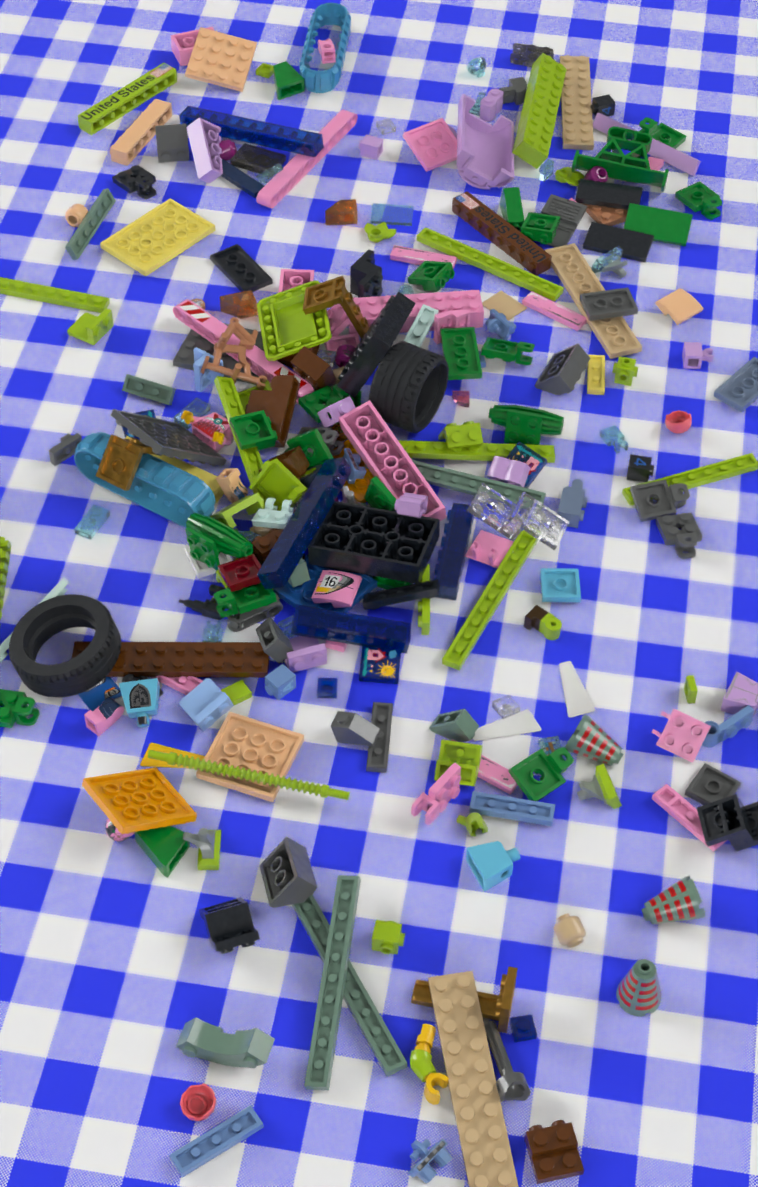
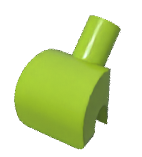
M474 812L470 813L467 817L462 815L457 817V823L466 826L470 836L475 837L477 829H481L482 833L488 832V827L479 813Z

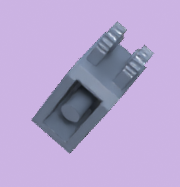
M575 479L571 487L563 488L556 524L578 528L579 521H583L585 510H582V508H586L588 497H585L586 489H582L583 480Z

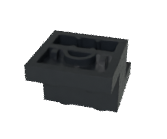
M368 249L350 267V292L357 295L358 298L375 297L382 294V267L375 265L374 251Z
M734 794L697 807L705 843L708 847L729 840L736 852L758 845V802L744 806L738 795Z
M241 897L199 909L200 916L206 926L210 946L216 952L220 951L221 954L229 953L234 950L233 947L239 945L249 947L254 945L256 940L260 939L258 930L254 928L248 902Z

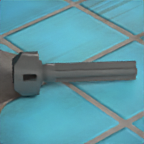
M489 1021L488 1024H484L489 1046L501 1076L496 1082L500 1101H525L531 1093L523 1073L513 1071L496 1023Z

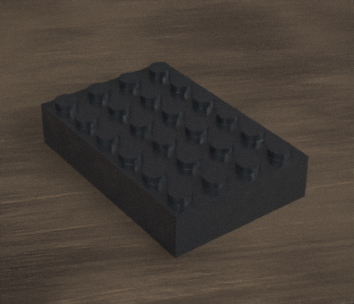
M400 292L395 297L393 295L390 297L376 320L373 321L368 331L361 338L338 377L340 382L337 387L353 398L356 397L393 345L415 306V302Z
M331 500L308 546L309 564L419 584L440 537V519L398 515L395 511Z

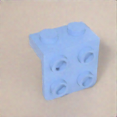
M206 678L179 702L180 706L203 732L234 706L227 694L222 692L210 678Z

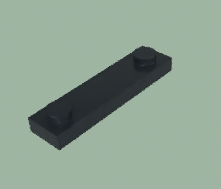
M438 579L420 582L419 584L366 593L362 604L364 610H375L382 606L422 598L430 599L439 595L440 584Z

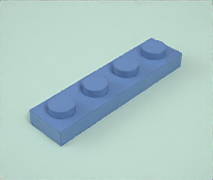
M473 791L469 813L476 812L480 815L552 826L555 804Z
M250 1105L169 1155V1158L183 1178L264 1128L263 1122Z

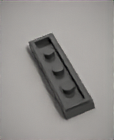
M373 702L371 723L380 728L381 732L374 747H368L366 771L387 773L393 703Z

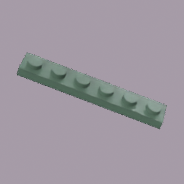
M108 188L102 190L65 246L73 260L79 259L116 202Z

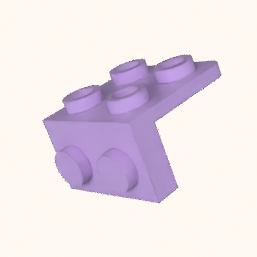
M314 633L289 639L294 651L287 653V659H284V662L293 673L327 664V648L325 643L319 644Z

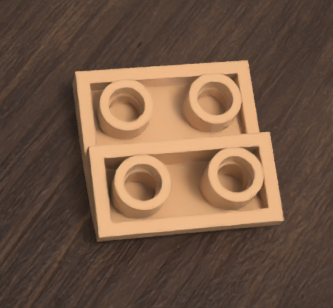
M681 288L655 302L665 316L669 314L677 325L699 314L704 309L692 295Z

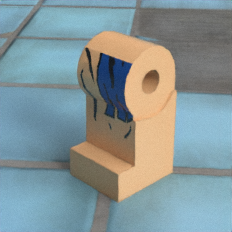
M225 468L216 477L222 491L231 503L246 497L248 494L247 488L239 478L241 473L238 468Z

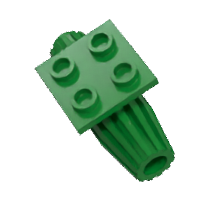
M494 405V408H490L488 416L492 423L506 427L504 443L540 445L541 435H561L564 425V417L545 410L518 405Z
M193 513L188 517L185 531L190 554L195 560L203 562L209 568L212 567L218 570V565H220L218 556L220 552L236 558L247 557L253 553V544L228 525L215 518L198 513Z

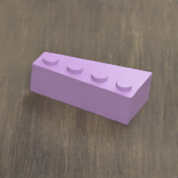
M199 117L186 128L197 176L200 180L210 184L223 174L222 159L220 158L222 148L219 147L221 127Z

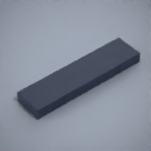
M224 159L222 160L223 174L221 176L252 197H257L264 185Z

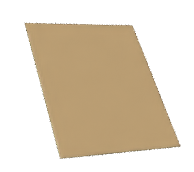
M503 291L482 302V305L487 309H495L498 313H503L508 321L527 309V307Z

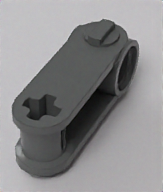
M275 593L277 602L271 603L268 606H262L242 614L238 611V614L227 617L228 628L233 632H239L277 615L283 609L278 595Z

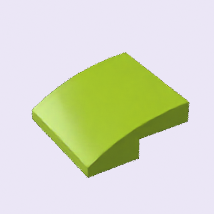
M441 739L439 760L436 762L434 780L437 781L453 763L461 766L460 785L475 787L483 745Z

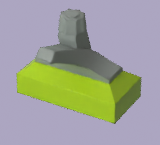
M604 763L596 766L595 775H593L591 782L581 781L579 783L582 790L577 792L580 800L596 797L613 809L622 806Z
M201 828L198 834L183 833L184 840L199 847L198 870H219L221 830Z

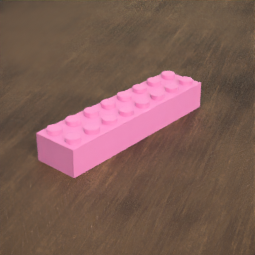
M479 290L403 294L416 304L399 333L409 331L423 304L439 310V313L452 310H470V327H483L484 309ZM391 296L354 297L353 301L360 307L363 317H366L370 327ZM350 323L348 325L349 334L357 333L353 324ZM434 323L429 331H434Z
M370 400L339 417L342 431L373 476H377L396 499H399L401 495L403 496L405 492L428 496L427 510L422 516L440 519V521L447 518L445 506Z

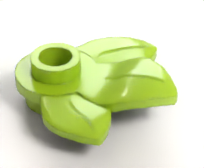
M564 167L555 172L557 181L561 183L567 182L573 186H579L578 181L585 179L581 172L576 171L573 173L571 167Z
M386 222L376 226L367 223L364 227L365 232L368 234V239L375 243L391 238L396 234V229H388Z

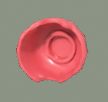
M680 410L674 411L666 415L665 424L672 433H684L691 427L692 417L690 413L688 414Z
M204 1083L189 1086L181 1095L180 1106L183 1115L192 1121L207 1119L215 1110L216 1097L214 1091Z

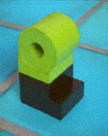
M536 605L525 616L523 627L529 631L534 628L543 633L546 639L556 640L560 636L562 623L554 615Z

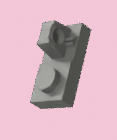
M68 433L60 438L61 443L49 450L50 462L54 466L75 454L77 444L82 441L80 434L76 433L72 436Z

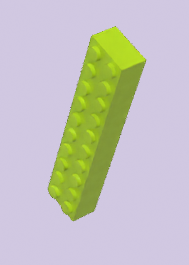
M544 53L532 64L512 151L513 154L536 169L540 167L549 155L566 74V68Z

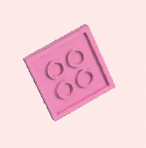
M443 118L403 133V138L426 172L457 160V139Z

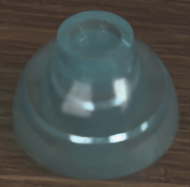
M477 57L471 60L466 67L468 72L472 75H477L478 78L484 76L486 69L485 58Z

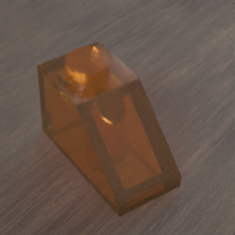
M356 199L339 200L325 210V225L357 224Z
M252 290L219 297L221 312L241 319L258 316L257 301Z

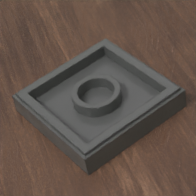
M705 763L685 790L684 795L702 805H706L736 794L742 782Z

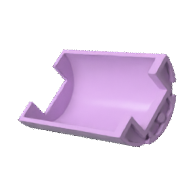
M462 94L458 103V173L466 183L475 188L490 190L491 187H503L514 179V154L512 153L514 146V122L501 115L493 125L469 112L476 103V100Z

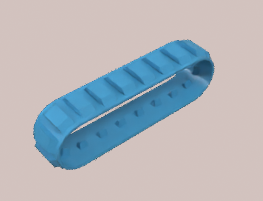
M321 4L315 9L310 18V25L300 60L299 74L304 78V87L314 93H326L333 90L339 83L351 33V15L346 7L341 4ZM326 25L340 26L342 33L339 34L341 39L337 43L339 48L335 52L337 57L334 66L324 71L310 69L309 61H312L311 53L314 52L313 45L316 44L315 36H318L317 30Z
M104 432L91 433L77 444L74 461L79 471L87 479L180 526L186 527L187 519L193 513L210 517L215 510L216 500L214 493L204 481L151 454L143 453L130 490L124 491L96 476L111 435Z

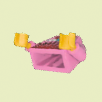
M183 411L181 419L185 420L186 424H191L192 433L213 450L218 452L224 445H231L234 436L227 416L222 417L218 413L213 412L207 416L196 417L190 411Z

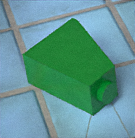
M287 61L273 65L278 100L305 91L304 78Z
M519 187L503 188L499 202L503 219L517 230H520L524 222Z
M172 826L134 832L137 844L167 878L190 847V842L183 839V833L185 832Z

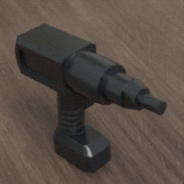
M211 584L209 587V594L213 596L211 600L206 599L203 602L179 599V603L192 608L193 611L202 613L203 616L221 620L222 617H220L216 609L218 604L214 599V593L225 588Z

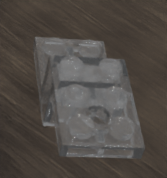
M483 482L467 509L469 513L512 541L524 530L553 550L558 547L569 524L568 520L524 491L512 502ZM487 504H490L493 509H490ZM544 523L549 526V529L544 526Z

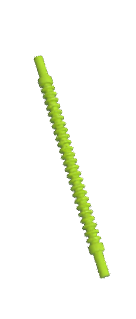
M149 750L148 758L165 761L168 765L174 766L177 764L178 767L183 765L184 768L188 766L189 769L194 767L195 770L199 768L201 772L206 770V773L211 771L212 774L217 772V775L222 773L223 776H226L227 774L229 778L232 776L235 779L240 777V780L245 778L246 781H249L251 779L252 782L257 781L258 784L263 782V785L266 783L269 786L274 784L275 787L279 785L281 789L286 787V790L292 788V791L297 789L298 792L302 790L304 794L306 792H309L310 795L315 793V796L320 794L323 798L329 796L349 800L350 792L332 789L329 785L325 784L320 786L319 783L314 785V782L311 784L308 781L303 783L302 780L297 781L296 778L291 780V777L285 779V776L280 778L279 775L275 777L273 773L268 775L267 772L262 774V771L257 773L254 770L252 772L250 768L245 770L244 767L240 769L239 766L236 768L233 765L228 767V764L223 766L221 762L217 764L216 761L211 763L210 760L206 762L205 759L200 761L199 758H196L195 760L193 756L191 758H188V755L183 757L182 754L178 756L174 752L169 754Z

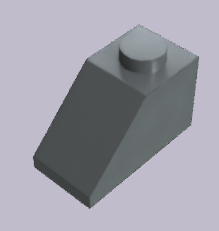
M271 617L255 629L263 651L279 664L284 659H287L288 652L294 651L290 640Z
M338 711L331 724L335 739L340 743L374 747L381 732L380 728L357 713Z

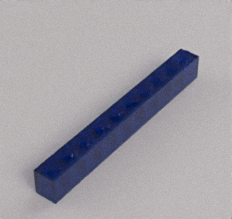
M187 106L179 115L180 124H186V127L199 117L221 127L219 136L311 157H316L324 148L323 137L320 133Z
M344 457L325 460L257 573L265 589L286 586L351 474L350 465L347 464Z

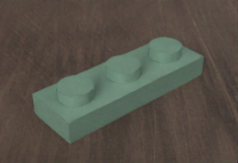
M126 374L122 391L172 405L176 389Z

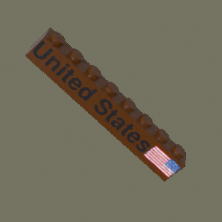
M468 191L453 198L452 212L458 215L529 272L537 276L551 268L552 256Z

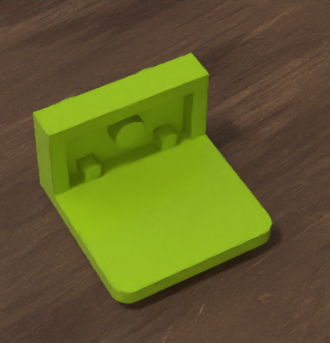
M106 308L98 317L84 313L67 330L68 335L95 345L114 326L112 310Z
M474 421L464 422L463 425H457L456 423L447 424L438 435L439 440L446 439L447 449L483 444L480 423H474Z

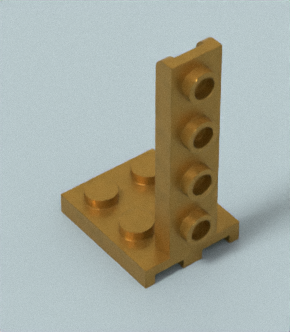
M343 276L306 288L303 303L305 315L340 304L360 338L368 331V321L366 317L362 316L360 307L353 301L351 292H348L346 289V281Z
M111 435L96 476L124 491H129L143 453L155 454L152 452L153 448L142 444L139 439L134 437L122 439L116 435Z
M509 966L507 975L502 974L499 995L477 991L482 1017L499 1021L498 1031L507 1033L515 993L518 969ZM415 981L411 1003L433 1007L428 981Z

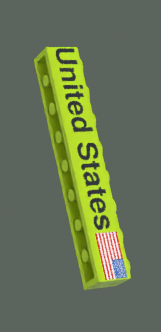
M166 63L155 67L79 114V128L90 135L97 133L177 82L176 69Z

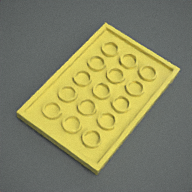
M170 198L102 241L100 247L146 277L216 231L214 224Z

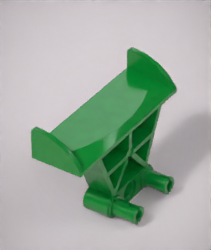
M615 126L609 128L607 144L595 157L579 154V150H576L572 164L573 173L577 169L589 171L594 166H601L607 171L609 178L661 187V192L665 191L669 170L666 169L665 172L650 169L647 156L652 144L650 134ZM621 149L629 150L631 152L624 155Z

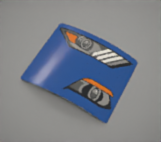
M105 677L100 683L78 694V696L93 712L106 699L112 698L115 700L121 697L122 694L112 678Z

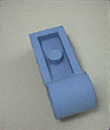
M748 705L720 725L714 721L704 722L711 727L702 746L707 748L714 747L721 741L723 742L729 737H734L743 727L747 728L753 721L754 709Z

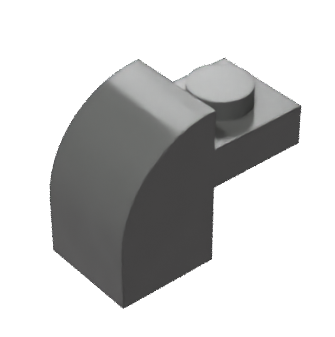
M524 77L509 79V87L499 88V90L504 92L503 104L514 102L516 105L524 102L527 90V82Z

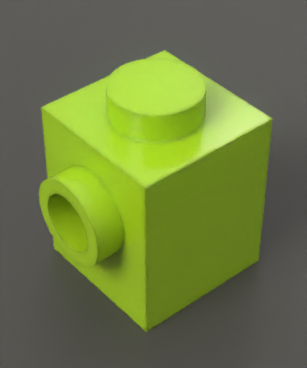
M376 920L372 936V950L381 951L384 954H398L399 946L403 947L405 941V933H402V924L395 921Z

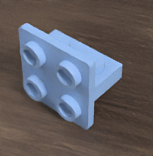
M196 347L193 349L195 390L202 392L211 383L215 384L214 380L217 376L224 377V374L205 369L204 374L200 373L205 357L210 356L208 362L213 363L214 356ZM220 360L219 366H223V360Z

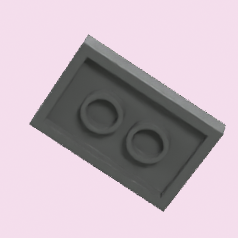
M628 287L580 294V301L589 321L638 314V307Z

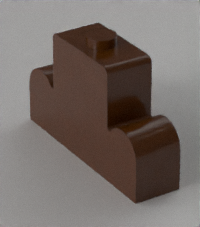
M277 375L273 377L270 382L271 391L252 390L248 404L245 407V414L264 410L266 416H269L271 428L277 433V441H275L274 447L285 448L300 383L294 375Z

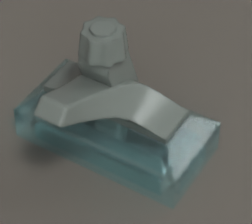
M618 246L596 259L591 267L594 273L613 271L619 277H625L627 273L622 267L628 263L627 261H620L623 252L621 247Z

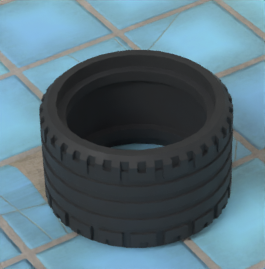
M405 341L398 342L389 349L378 365L369 393V400L386 423L411 433H417L428 426L439 409L447 387L449 368L445 357Z

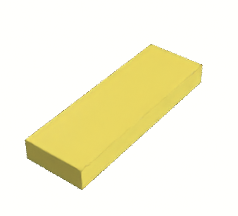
M588 355L591 359L587 364V394L604 395L605 356Z

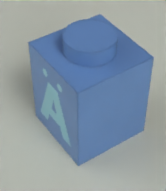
M283 664L265 676V690L277 700H280L296 688V675Z

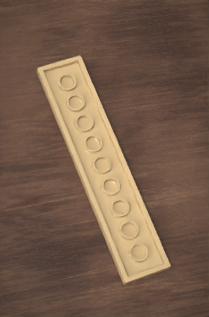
M560 56V64L566 68L561 93L563 149L593 150L594 138L589 57Z
M576 244L546 249L545 251L552 256V268L581 314L586 317V322L609 358L613 359L619 356L642 352V345L623 316L593 321L588 320L580 301V294L605 291Z
M473 971L428 977L446 1075L449 1078L448 1085L468 1186L519 1187L500 1097L496 1087V1078Z

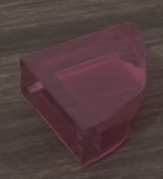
M452 391L454 402L469 408V391Z

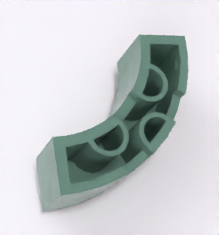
M195 1017L185 1023L176 1047L182 1050L183 1054L188 1057H198L225 1066L256 1068V1066L267 1062L275 1039L258 1028L242 1031L236 1030L235 1034L223 1033L221 1027L211 1025Z

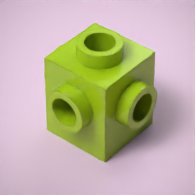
M619 356L618 363H614L612 373H615L614 383L631 386L633 377H637L638 367L635 366L636 359Z

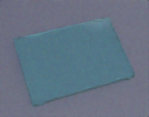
M373 203L370 223L380 224L386 222L387 225L412 226L414 206Z

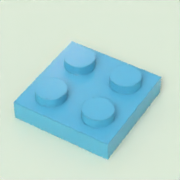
M540 569L542 602H581L578 569Z

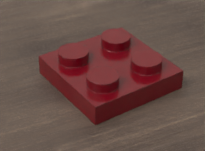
M254 554L218 565L219 573L231 592L268 580L266 572Z

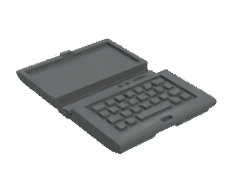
M551 194L541 214L560 216V223L556 229V236L552 244L548 243L546 245L552 247L567 245L586 212L587 206Z

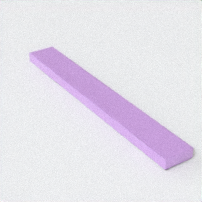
M597 113L593 122V128L605 134H608L609 128L613 126L635 130L601 113ZM652 138L651 149L647 154L663 159L664 162L695 176L701 163L700 160Z

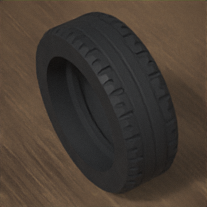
M77 594L53 597L33 607L20 619L14 628L9 642V657L22 682L33 692L47 697H69L91 689L110 673L118 660L121 650L120 632L106 606L92 597ZM73 627H87L95 630L91 643L75 658L54 665L35 662L36 656L43 644L58 632Z

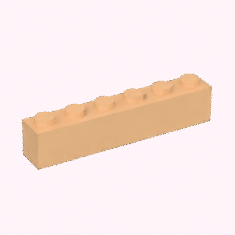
M154 99L110 147L111 161L128 166L156 135L155 126L165 125L172 117L171 103Z

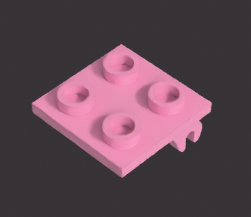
M480 530L465 557L498 569L514 541Z
M674 708L671 714L662 711L661 715L666 717L668 721L663 732L655 729L652 730L651 733L659 737L656 745L693 763L711 726Z

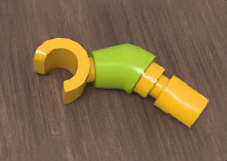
M423 1024L421 1033L417 1036L416 1046L410 1054V1066L422 1082H426L424 1088L426 1100L433 1105H437L441 1098L440 1092L433 1087L440 1086L443 1089L446 1088L449 1078L444 1074L437 1073L432 1063L431 1048L436 1028L430 1024Z

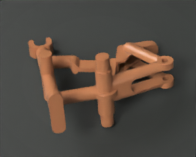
M232 317L227 329L221 334L218 342L214 345L213 363L208 362L210 356H206L200 373L204 374L205 369L231 376L230 378L233 379L234 384L237 379L256 384L258 389L264 390L266 385L264 383L267 377L264 375L259 377L251 376L250 363L246 361V349L252 350L254 348L258 331L254 329L253 333L250 334L239 324L237 318ZM232 334L240 340L239 345L227 344ZM223 353L238 354L239 363L235 364L233 370L219 366Z

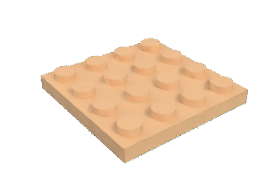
M200 27L185 77L243 92L257 42Z
M229 711L204 759L206 762L210 760L211 763L216 761L219 764L221 762L223 766L228 764V767L233 765L234 768L239 766L240 769L244 767L245 770L250 768L252 772L254 770L257 773L262 771V774L267 772L268 775L273 773L275 777L279 775L280 778L283 776L286 778L304 742V735ZM200 769L196 772L198 779L270 802H274L280 790L279 785L277 787L274 784L269 786L268 783L263 785V782L258 784L257 781L252 782L251 779L246 781L245 778L240 780V777L237 779L234 776L229 778L227 774L226 776H223L222 773L217 775V772L212 774L211 771L206 773V770L201 772Z

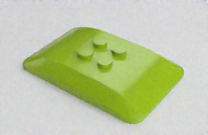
M310 281L263 298L257 303L264 353L268 361L278 360L299 352L304 346L309 349L331 339L332 333L327 308L307 315L303 312L306 288L319 284V281Z

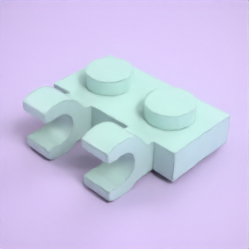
M267 498L265 508L259 509L253 517V526L287 530L294 519V508L290 507L292 500H284L281 511H277L278 506L273 505L276 499Z

